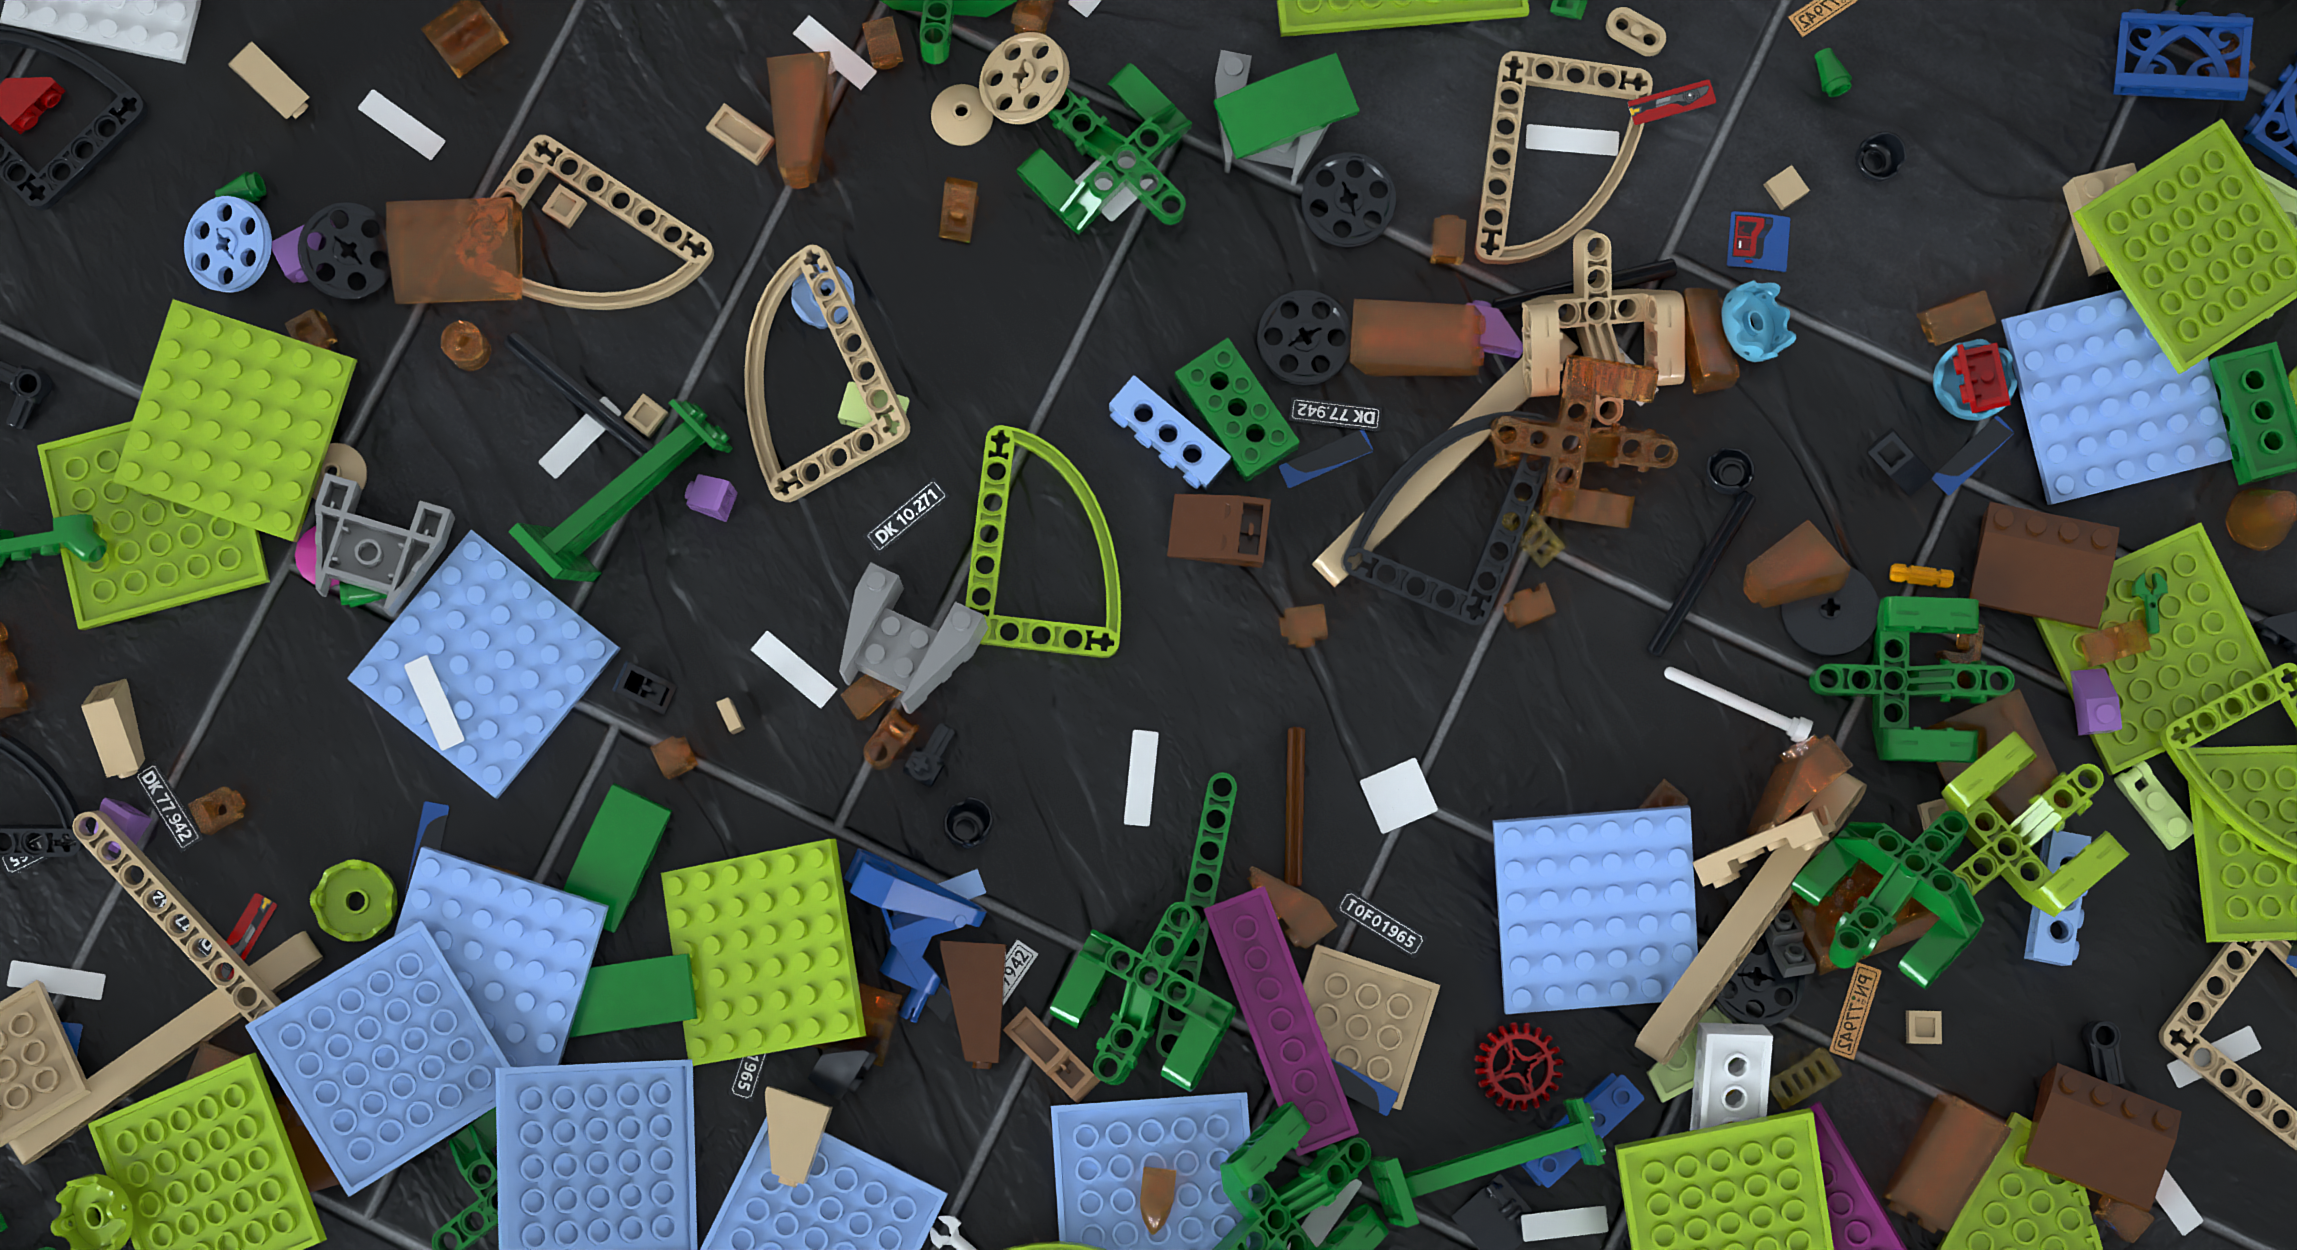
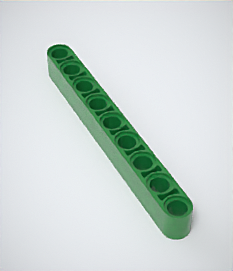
M1227 773L1215 774L1208 783L1184 903L1191 907L1199 906L1203 910L1214 905L1237 791L1235 779ZM1218 780L1227 781L1231 786L1230 794L1225 797L1216 795L1213 791V784ZM1218 811L1224 816L1225 823L1222 827L1215 829L1207 824L1206 817L1210 812ZM1212 843L1218 848V856L1214 860H1206L1201 856L1200 848L1203 844ZM1204 874L1211 879L1212 887L1209 891L1199 892L1195 889L1194 879L1198 875ZM1187 911L1182 912L1179 927L1189 922ZM1207 917L1200 924L1193 938L1199 944L1198 953L1192 957L1184 955L1175 972L1177 973L1180 970L1189 971L1192 974L1193 983L1197 985L1210 926ZM1176 987L1173 991L1174 1000L1179 1001L1183 999L1187 992L1186 989ZM1164 1002L1156 1038V1048L1163 1057L1168 1058L1170 1053H1166L1161 1047L1162 1038L1168 1034L1176 1035L1179 1038L1190 1015L1186 1014L1182 1020L1174 1021L1168 1016L1169 1004Z

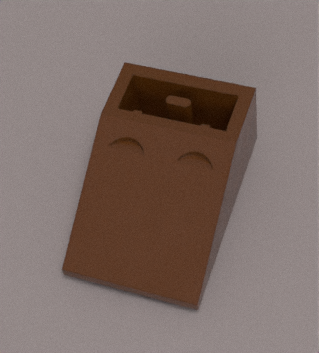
M1175 494L1167 557L1262 568L1271 499L1239 495Z

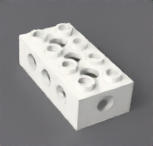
M1698 1022L1690 1131L1723 1125L1731 1121L1734 1123L1765 1117L1767 1115L1773 1035L1763 1024ZM1737 1057L1733 1064L1728 1065L1733 1058ZM1735 1089L1731 1095L1726 1096L1729 1091Z

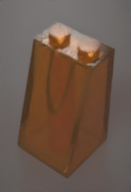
M830 51L767 58L778 169L785 186L790 185L791 188H806L809 186V183L817 182L837 78L836 68Z
M1354 299L1350 362L1367 376L1478 375L1479 366H1482L1484 362V350L1480 346L1481 334H1485L1486 330L1485 316L1482 315L1475 305Z
M1937 1094L1882 1198L1890 1202L1888 1208L1904 1217L1910 1213L1919 1218L1917 1225L1933 1234H1935L1936 1230L1948 1232L2013 1129L1954 1095Z

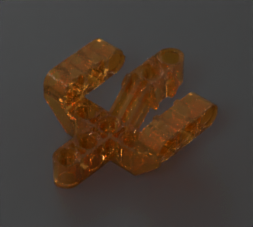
M1567 355L1561 386L1563 393L1557 423L1514 416H1500L1493 421L1491 435L1499 448L1551 457L1547 479L1544 481L1538 511L1540 516L1545 515L1621 528L1630 527L1636 495L1628 496L1609 492L1607 488H1601L1600 490L1580 488V479L1584 462L1604 461V464L1614 468H1618L1619 464L1638 466V471L1648 472L1649 467L1668 468L1677 461L1678 449L1668 436L1657 434L1656 429L1648 428L1642 431L1629 429L1617 423H1612L1611 427L1590 428L1596 395L1639 402H1654L1659 369L1578 355ZM1580 403L1584 405V412L1580 417L1572 418L1568 416V410L1573 404ZM1505 425H1510L1515 428L1514 435L1507 440L1500 439L1498 437L1499 429ZM1542 430L1547 433L1545 441L1539 445L1532 444L1530 442L1532 433ZM1567 436H1577L1578 444L1575 448L1567 450L1562 447V442ZM1630 439L1638 441V447L1634 452L1624 453L1622 451L1623 444ZM1666 444L1670 446V451L1666 457H1654V451L1659 445ZM1560 468H1571L1573 470L1572 476L1566 481L1558 480L1556 474Z

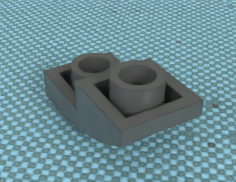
M1791 909L1779 911L1764 932L1772 956L1784 978L1814 973L1816 966L1814 959L1802 941L1805 931Z

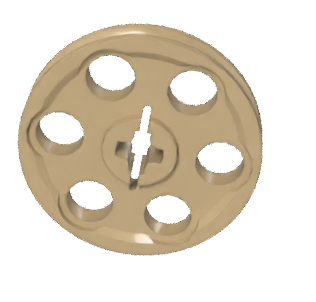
M1037 32L1020 33L1006 39L993 50L982 68L979 90L983 103L997 118L1009 124H1026L1042 118L1058 104L1067 88L1070 68L1065 52L1053 39ZM1043 46H1048L1049 50L1045 57L1037 59L1036 54L1038 50ZM1015 48H1021L1019 57L1015 60H1009L1011 51ZM1053 70H1058L1057 78L1051 83H1046L1047 75ZM1002 73V81L996 86H991L992 78L996 74ZM1040 96L1038 105L1035 108L1028 109L1027 106L1030 99ZM1011 97L1012 103L1010 107L1006 110H1000L1002 101Z

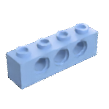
M1134 375L1109 403V410L1112 412L1110 417L1123 428L1128 425L1136 432L1134 437L1146 448L1152 445L1161 453L1158 457L1170 468L1173 469L1177 466L1185 473L1183 478L1196 489L1201 486L1204 490H1207L1231 462V456ZM1145 408L1150 410L1153 417L1147 422L1138 421L1135 413L1139 409ZM1164 429H1172L1176 432L1177 438L1172 442H1164L1160 439L1159 434ZM1188 449H1196L1200 452L1201 459L1195 463H1190L1184 459L1183 454Z
M2053 829L2043 837L2040 860L2054 874L2060 868V862L2063 858L2070 861L2085 846L2091 844L2092 837L2064 831L2057 833ZM2088 890L2055 917L2032 905L2024 959L2060 966L2072 965V961L2076 960L2079 952V942L2076 941L2077 929L2081 928L2084 920V910L2081 909L2082 896H2086ZM2053 922H2057L2062 928V934L2058 939H2055L2050 933V927Z

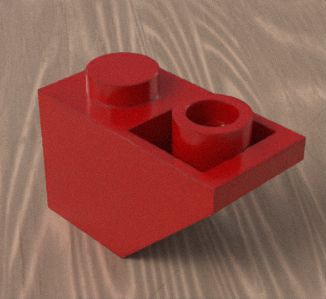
M51 77L6 78L0 83V117L21 135L25 130L34 127L38 122V117L48 108L54 107L66 90Z

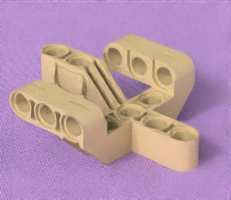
M1591 229L1581 230L1575 236L1573 242L1574 293L1545 295L1522 303L1523 384L1527 397L1559 395L1560 371H1563V364L1560 363V339H1563V332L1559 331V328L1575 327L1584 355L1579 359V366L1583 367L1584 385L1579 386V392L1585 401L1586 412L1597 421L1605 425H1612L1618 422L1623 415V397H1625V390L1623 389V363H1625L1624 353L1619 351L1612 324L1644 321V372L1649 387L1682 384L1685 377V306L1682 295L1676 291L1633 288L1612 290L1611 242L1609 238ZM1593 238H1596V248L1589 253L1587 249L1588 243ZM1596 270L1597 278L1595 282L1589 284L1588 276L1590 272ZM1626 299L1627 308L1622 313H1619V304ZM1596 301L1597 310L1593 315L1589 316L1588 308L1590 304ZM1563 304H1566L1567 312L1562 318H1559L1558 309ZM1608 370L1607 380L1600 384L1599 378L1601 373ZM1608 401L1609 408L1607 412L1600 415L1601 405Z

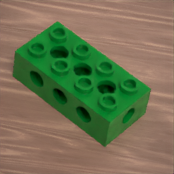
M1226 338L1175 372L1176 383L1219 446L1231 456V463L1245 484L1298 449L1300 441L1229 338ZM1220 379L1226 382L1227 387L1223 390H1216L1211 386V382ZM1233 405H1239L1244 408L1245 413L1241 416H1234L1228 409ZM1251 431H1257L1261 433L1263 439L1260 442H1251L1246 434Z
M2277 342L2211 359L2209 364L2233 456L2231 461L2238 485L2296 472L2297 407ZM2246 380L2251 384V388L2247 385ZM2255 410L2259 412L2260 418L2256 415ZM2264 440L2268 442L2270 449L2266 447Z

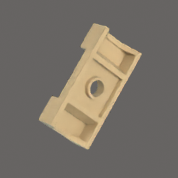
M1823 805L1712 852L1692 863L1703 886L1713 883L1714 887L1718 888L1741 877L1739 870L1747 867L1746 861L1764 853V846H1767L1768 850L1771 851L1789 842L1792 849L1802 845L1804 851L1829 840L1828 833L1835 830L1836 827L1826 805Z

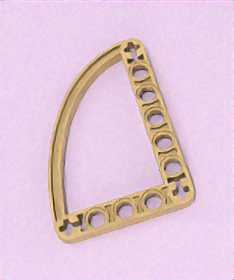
M1510 51L1502 57L1498 68L1474 248L1475 255L1481 262L1486 264L1525 262L1559 248L1576 236L1594 219L1620 183L1634 155L1644 127V123L1634 125L1632 116H1630L1624 140L1610 172L1589 202L1571 220L1541 239L1523 245L1504 247L1526 85L1635 100L1651 95L1653 81L1651 75L1646 70L1519 51ZM1513 60L1517 61V66L1522 68L1517 69L1514 82L1508 81L1510 68L1506 67ZM1540 64H1547L1552 68L1553 75L1548 79L1540 78L1536 73V67ZM1572 68L1580 69L1584 74V80L1580 83L1571 82L1567 77L1568 70ZM1602 73H1610L1615 79V84L1609 88L1603 87L1598 82V76ZM1621 75L1626 76L1623 82L1633 83L1635 78H1640V83L1645 85L1641 87L1640 91H1636L1633 84L1627 83L1624 84L1623 89L1618 88L1622 80ZM1510 89L1515 91L1518 95V101L1511 105L1504 103L1501 99V93L1504 90ZM1506 119L1511 121L1514 125V131L1509 135L1501 134L1497 129V123L1500 120ZM1501 149L1507 151L1510 155V161L1505 165L1497 164L1493 159L1495 151ZM1493 180H1501L1506 185L1505 193L1501 195L1493 194L1489 190V183ZM1489 210L1498 211L1502 216V222L1494 226L1488 224L1485 220V213ZM1500 232L1501 235H1494L1492 243L1493 247L1498 248V250H1494L1492 255H1487L1486 249L1481 248V246L1486 245L1489 233Z
M538 135L526 146L460 240L456 248V255L465 267L487 280L535 300L579 309L613 310L650 304L669 297L685 288L700 276L712 262L714 249L707 238L547 135ZM549 144L548 149L556 156L555 162L546 154H542L539 157L537 148L539 146L545 147ZM567 160H574L578 163L577 171L572 175H565L561 172V166ZM529 168L533 170L534 178L530 183L522 184L518 182L517 175L522 169ZM550 172L687 261V263L673 274L650 285L620 292L597 293L560 289L537 283L512 274L486 260L547 173ZM594 176L601 177L604 180L602 189L597 192L587 189L588 180ZM620 193H625L630 197L629 204L623 209L613 206L614 197ZM503 195H514L516 197L515 206L511 209H502L499 201ZM645 210H651L656 214L655 221L648 226L639 223V215ZM487 220H495L498 223V229L492 235H485L481 231L483 223ZM670 227H678L682 231L681 238L676 242L665 240V232ZM477 234L483 241L487 242V245L484 246L481 242L478 244L474 236ZM689 235L692 236L689 241L695 247L700 248L702 245H705L706 255L704 257L698 255L694 258V252L686 246ZM476 247L479 255L476 258L470 257L466 260L468 256L465 250L467 248L473 250Z
M817 245L804 247L791 256L776 272L757 305L747 341L744 369L747 416L755 452L771 494L774 498L783 502H793L902 442L910 433L909 420L827 250ZM813 253L821 256L817 263L821 270H828V272L820 273L816 266L809 264L813 260ZM804 273L873 421L782 471L772 443L764 398L765 351L776 310L792 283ZM832 279L835 283L834 292L829 296H823L821 293L822 283L825 280ZM840 307H846L848 310L847 320L842 324H837L834 320L835 311ZM852 335H859L862 341L860 348L855 352H850L847 347L848 339ZM870 362L874 365L875 373L872 378L864 380L861 377L860 370L865 363ZM884 390L888 395V402L884 407L877 408L874 405V396L878 391ZM889 413L893 421L900 423L897 427V434L888 432L892 424L888 417H880L881 415ZM865 434H871L874 438V445L869 451H863L860 448V439ZM838 449H844L847 454V460L842 466H836L833 463V454ZM811 464H817L820 469V475L815 481H809L806 477V469ZM799 479L803 484V487L798 483L791 485L788 488L789 494L780 491L784 487L783 481L793 483Z
M2286 940L2250 941L2246 948L2237 945V942H2227L2159 1031L2160 1043L2166 1050L2297 1151V1111L2199 1035L2266 947L2297 978V969L2286 963L2292 946ZM2234 950L2238 951L2243 958L2242 965L2235 970L2227 964V956ZM2213 976L2219 977L2223 982V989L2217 995L2211 994L2207 989V982ZM2193 1002L2200 1003L2204 1010L2202 1017L2196 1021L2192 1020L2187 1013L2188 1006ZM2171 1030H2181L2179 1037L2186 1043H2192L2194 1039L2195 1042L2188 1048L2181 1043L2174 1042L2171 1044L2172 1036L2169 1033ZM2200 1048H2205L2210 1054L2209 1063L2203 1067L2198 1066L2194 1061V1054ZM2228 1068L2232 1069L2236 1074V1082L2231 1087H2225L2220 1080L2222 1071ZM2252 1089L2259 1090L2263 1096L2262 1103L2255 1108L2251 1107L2246 1100L2248 1092ZM2283 1109L2288 1113L2289 1122L2285 1127L2278 1128L2273 1122V1115L2276 1111Z

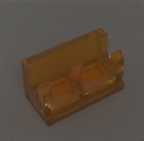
M1985 290L1974 291L1917 313L1928 342L1934 341L1935 346L1997 323Z

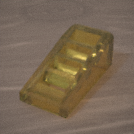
M1532 509L1527 524L1530 521L1534 524L1522 534L1518 544L1540 568H1543L1565 548V545L1536 511ZM1508 512L1503 516L1502 525L1506 530L1513 531L1518 527L1519 520L1515 524L1511 522L1517 515ZM1538 531H1541L1543 534L1530 544L1528 541ZM1549 539L1552 544L1539 555L1536 550Z
M1819 1048L1769 1080V1088L1782 1109L1786 1110L1843 1075L1826 1048ZM1820 1060L1828 1073L1827 1075H1822L1815 1061ZM1803 1068H1809L1816 1082L1811 1083ZM1795 1073L1805 1087L1801 1091L1791 1077ZM1785 1080L1794 1096L1790 1098L1787 1096L1780 1085L1781 1081Z

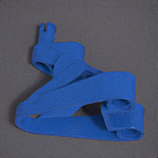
M858 848L844 879L853 884L850 889L853 895L879 907L885 922V931L892 943L879 971L894 980L912 987L898 1014L905 1019L909 1017L911 1022L917 1023L929 994L935 995L942 981L923 956L931 937L961 928L965 924L980 927L987 911L963 896L885 858ZM887 909L902 913L889 917Z

